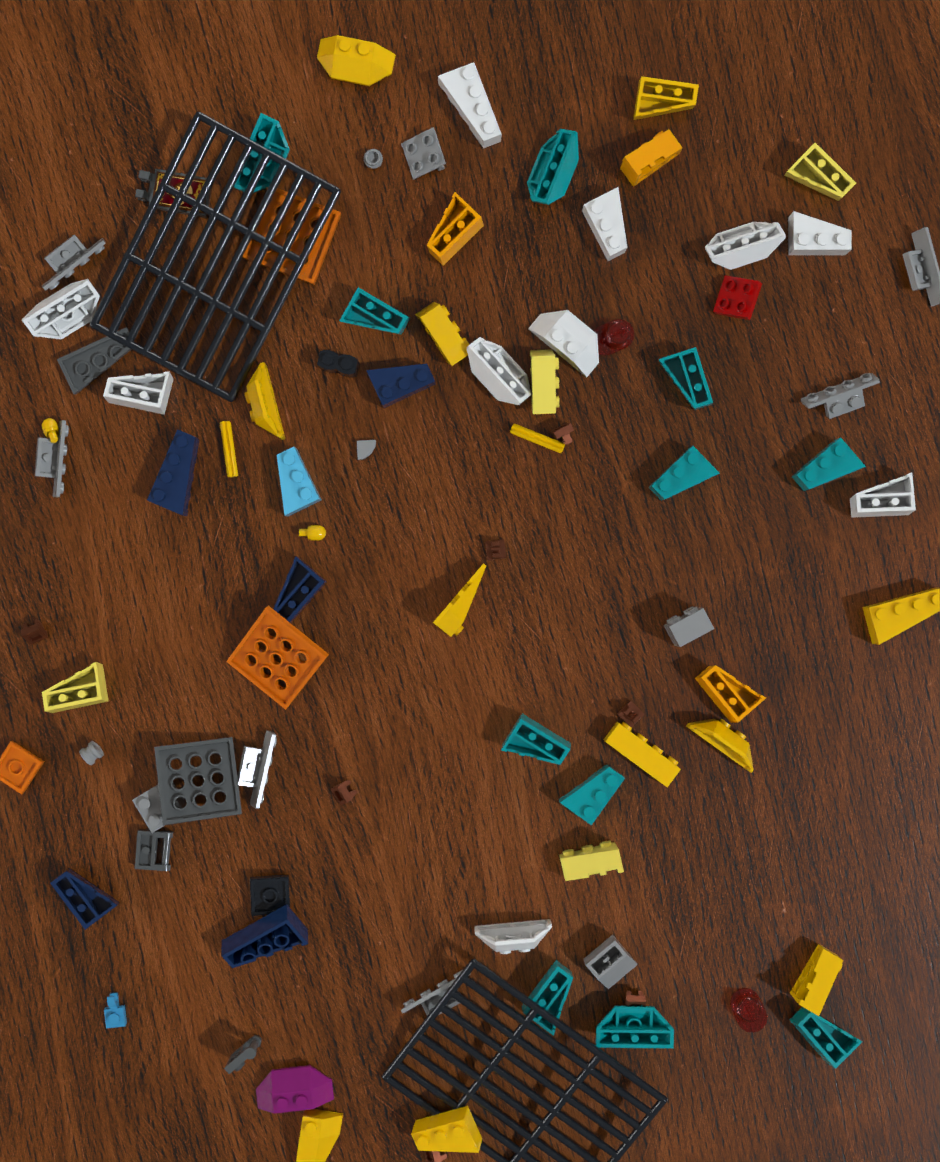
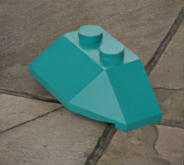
M260 113L250 139L286 159L290 148L279 121ZM252 150L234 188L242 192L245 191L263 156L262 154ZM271 159L269 160L253 193L269 188L280 164Z
M559 129L556 132L557 134L541 147L527 181L528 190L533 202L549 205L565 196L579 161L578 133L576 131Z
M614 1006L596 1026V1046L598 1048L674 1049V1028L654 1006Z

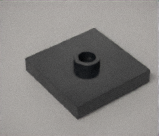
M289 874L250 877L251 916L268 915L286 904L290 907Z

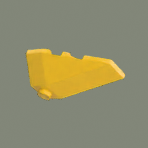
M484 563L433 622L450 637L453 634L457 636L464 628L462 624L486 568Z
M318 1109L304 1111L296 1162L326 1161L340 1135L342 1113Z

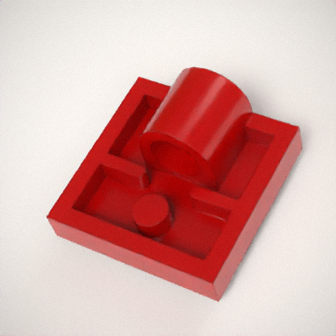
M725 275L713 312L718 315L751 320L762 283L756 280Z

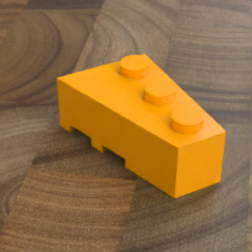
M670 129L665 132L661 131L651 141L645 142L638 149L626 155L622 160L620 169L634 187L679 155L682 146Z

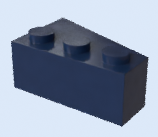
M427 364L366 370L383 408L436 385Z
M295 556L274 610L291 623L327 581L301 558Z
M71 869L50 883L85 930L120 903Z

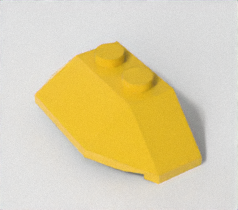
M336 35L320 40L317 59L331 79L370 86L386 76L392 75L396 55L377 43Z
M262 362L246 386L248 391L245 392L246 401L248 404L251 403L252 411H249L252 422H255L259 427L283 440L285 435L268 368Z
M709 719L691 722L686 725V727L747 771L753 772L750 745L744 740L746 736L738 730L736 732L730 730L729 727L731 725L723 719L720 721Z

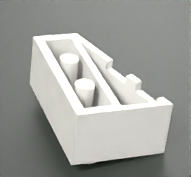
M617 187L584 204L582 209L607 261L624 254L627 249L619 188Z
M795 211L788 217V255H846L852 250V230Z
M170 371L163 372L162 374L149 373L142 376L110 377L107 379L103 396L108 403L165 415L174 378Z
M912 473L856 493L850 498L851 518L910 515L916 510Z

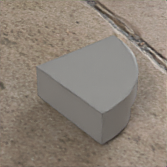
M376 440L357 441L358 460L366 459L372 454L376 447Z

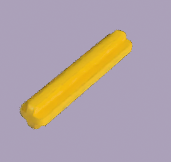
M222 421L220 422L227 476L230 478L237 477L238 470L231 422Z
M513 424L510 433L558 453L563 452L565 444L517 424Z

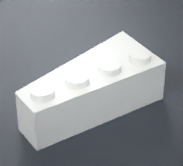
M473 62L439 75V86L444 90L450 102L456 107L481 146L486 148L501 142L502 134L475 63Z

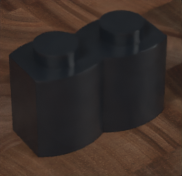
M330 350L320 351L317 362L321 370L327 373L338 372L342 376L349 378L357 377L360 364L351 355H338Z

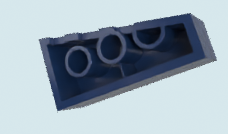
M177 429L147 501L187 517L200 439Z
M286 904L223 939L221 956L232 968L254 962L256 958L261 956L270 957L274 955V952L283 949L288 951L292 950L293 946L299 944L301 946L307 945L308 929Z

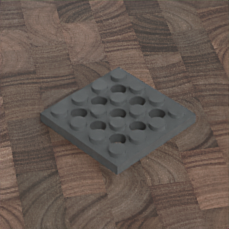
M233 737L154 747L163 826L242 814ZM212 754L220 756L221 761L219 764H212L210 762ZM192 757H199L201 765L193 767L190 764ZM174 759H179L182 763V767L178 770L173 769L170 765ZM215 773H220L223 776V781L219 784L214 783L212 780V775ZM201 776L204 780L203 785L195 786L192 782L193 777ZM176 778L184 781V786L181 789H176L173 786V780ZM217 792H222L225 795L224 802L218 803L215 801L214 796ZM197 795H203L206 798L204 805L199 806L195 803ZM177 798H184L186 800L184 808L180 809L175 806Z

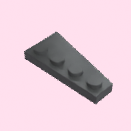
M126 327L116 333L127 338L130 331ZM106 336L57 359L73 394L76 395L132 349Z

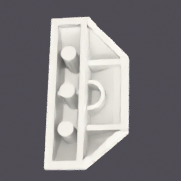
M751 222L717 233L709 244L705 246V250L713 263L732 270L768 258L786 238V234L778 222H773L772 224L767 222Z
M89 279L70 283L39 302L22 321L35 337L63 339L91 322L96 312L100 295Z
M569 310L540 314L528 328V330L586 378L599 364L597 334Z
M479 337L467 347L471 372L498 401L520 405L532 395L527 374L502 346Z
M550 919L474 927L475 935L495 952L509 954L514 950L529 952L530 949H534L552 928Z

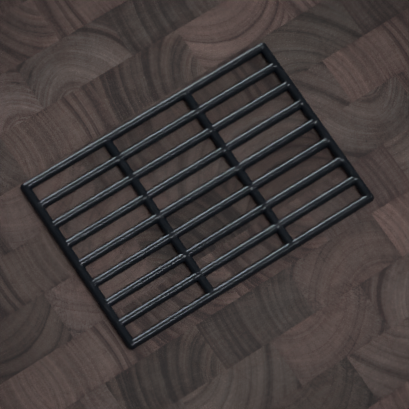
M197 111L90 322V327L221 398L233 402L341 194V189L202 112ZM201 121L211 127L178 190L169 185ZM217 131H220L228 137L197 199L186 193ZM236 140L245 145V148L213 209L204 204V201ZM252 150L263 156L232 217L229 218L222 214L221 211ZM271 159L280 164L249 227H246L238 221ZM289 169L296 173L297 176L266 237L255 231L286 170ZM305 178L313 182L314 186L284 245L281 246L273 242V239ZM321 188L332 194L299 256L290 251V248ZM167 192L173 195L175 199L143 260L134 255L164 193ZM182 201L193 207L160 269L151 263ZM199 211H202L210 217L179 278L168 272ZM219 220L226 224L227 227L195 288L186 283V280L216 221ZM235 229L244 234V237L212 297L203 292ZM251 239L262 245L234 300L229 306L220 300ZM268 248L279 254L248 315H245L237 309ZM287 257L296 262L267 321L265 324H262L254 319ZM131 261L140 266L110 328H107L99 322ZM149 271L157 275V278L126 338L116 332L144 276ZM164 280L175 286L145 346L142 347L135 343L134 340ZM183 289L192 294L162 355L159 356L152 352L151 349ZM201 299L209 303V306L179 365H176L168 359L198 300ZM218 308L225 312L226 315L196 374L185 370L215 309ZM233 317L244 323L211 384L202 378ZM251 326L259 330L260 334L230 393L219 387Z
M476 959L469 961L382 1074V1079L431 1115L442 1112L391 1075L397 1068L452 1107V1110L464 1107L471 1099L526 1139L521 1146H518L471 1112L479 1128L515 1153L510 1160H507L487 1144L481 1142L480 1150L496 1162H519L521 1158L527 1162H540L527 1152L532 1144L557 1162H571L538 1138L544 1130L586 1161L601 1162L551 1126L549 1123L555 1116L609 1154L611 1158L607 1162H618L668 1101L667 1097ZM475 968L531 1010L525 1017L468 977ZM462 983L520 1023L514 1032L459 993L457 990ZM454 998L507 1036L508 1039L503 1046L446 1006L449 1000ZM439 1013H444L494 1049L497 1053L492 1060L436 1021L435 1018ZM539 1014L593 1053L594 1056L589 1062H586L533 1024L532 1020ZM431 1026L486 1067L479 1074L424 1034L425 1031ZM527 1028L583 1070L577 1077L520 1037ZM420 1040L475 1081L468 1088L413 1047ZM513 1044H518L568 1080L571 1084L566 1091L511 1053L509 1050ZM409 1054L464 1095L457 1102L402 1061ZM505 1057L560 1098L554 1105L501 1068L498 1063ZM600 1060L604 1061L658 1101L650 1108L597 1070L595 1066ZM492 1071L549 1112L543 1119L487 1080V1077ZM591 1074L646 1115L638 1122L583 1081ZM482 1085L535 1123L537 1127L530 1133L476 1094L479 1087ZM579 1088L633 1127L634 1130L629 1136L625 1135L572 1096L574 1092ZM566 1102L623 1143L615 1150L561 1111V1108Z

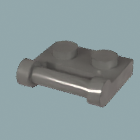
M139 829L137 831L135 869L170 871L169 857L173 831H155L151 833L150 830ZM158 838H163L161 863H156Z
M259 1035L252 1036L230 1056L224 1068L228 1074L234 1070L236 1072L245 1065L244 1061L246 1059H253L256 1056V1049L262 1042Z

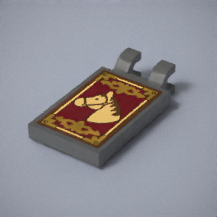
M155 168L154 174L143 170L139 171L138 178L141 179V182L150 184L148 192L136 189L135 197L138 198V201L149 202L150 204L166 170ZM175 172L169 185L179 190L187 174ZM195 176L186 194L197 199L207 178ZM212 187L204 201V204L207 206L210 203ZM165 192L157 210L169 211L175 197ZM182 201L177 213L189 215L193 206ZM199 211L197 217L207 218V214Z

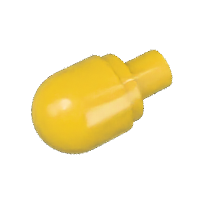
M52 418L45 419L42 422L44 435L50 438L52 443H56L58 441L57 436L59 435L58 424Z
M311 525L308 526V529H299V536H308L310 540L319 541L325 538L326 530L323 526Z

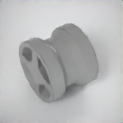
M94 741L88 743L87 748H82L79 751L83 760L89 765H93L97 758L104 756L103 750Z

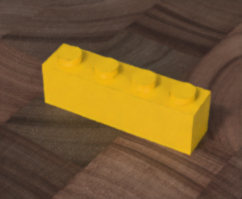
M624 721L622 724L616 722L603 740L668 788L681 770L677 766L679 762L671 756L668 758L663 756V750L655 744L652 747L646 743L648 739L640 733L637 736L631 732L632 727Z

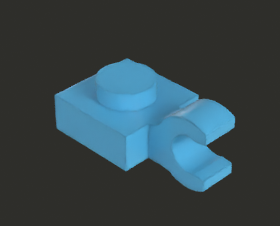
M118 992L110 993V996L107 997L109 1007L104 1009L106 1028L125 1027L127 1024L125 1005L119 1006Z

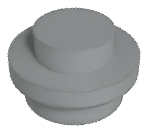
M370 149L364 154V163L368 168L376 169L381 166L383 157L380 151Z

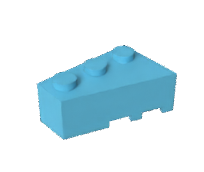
M292 447L277 454L284 515L288 517L321 501L322 499L297 448Z

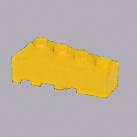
M932 588L862 607L872 644L880 645L939 612L940 588Z

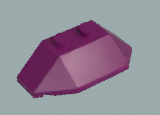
M311 1065L273 1069L256 1088L258 1109L274 1114L314 1109L334 1100L332 1079Z

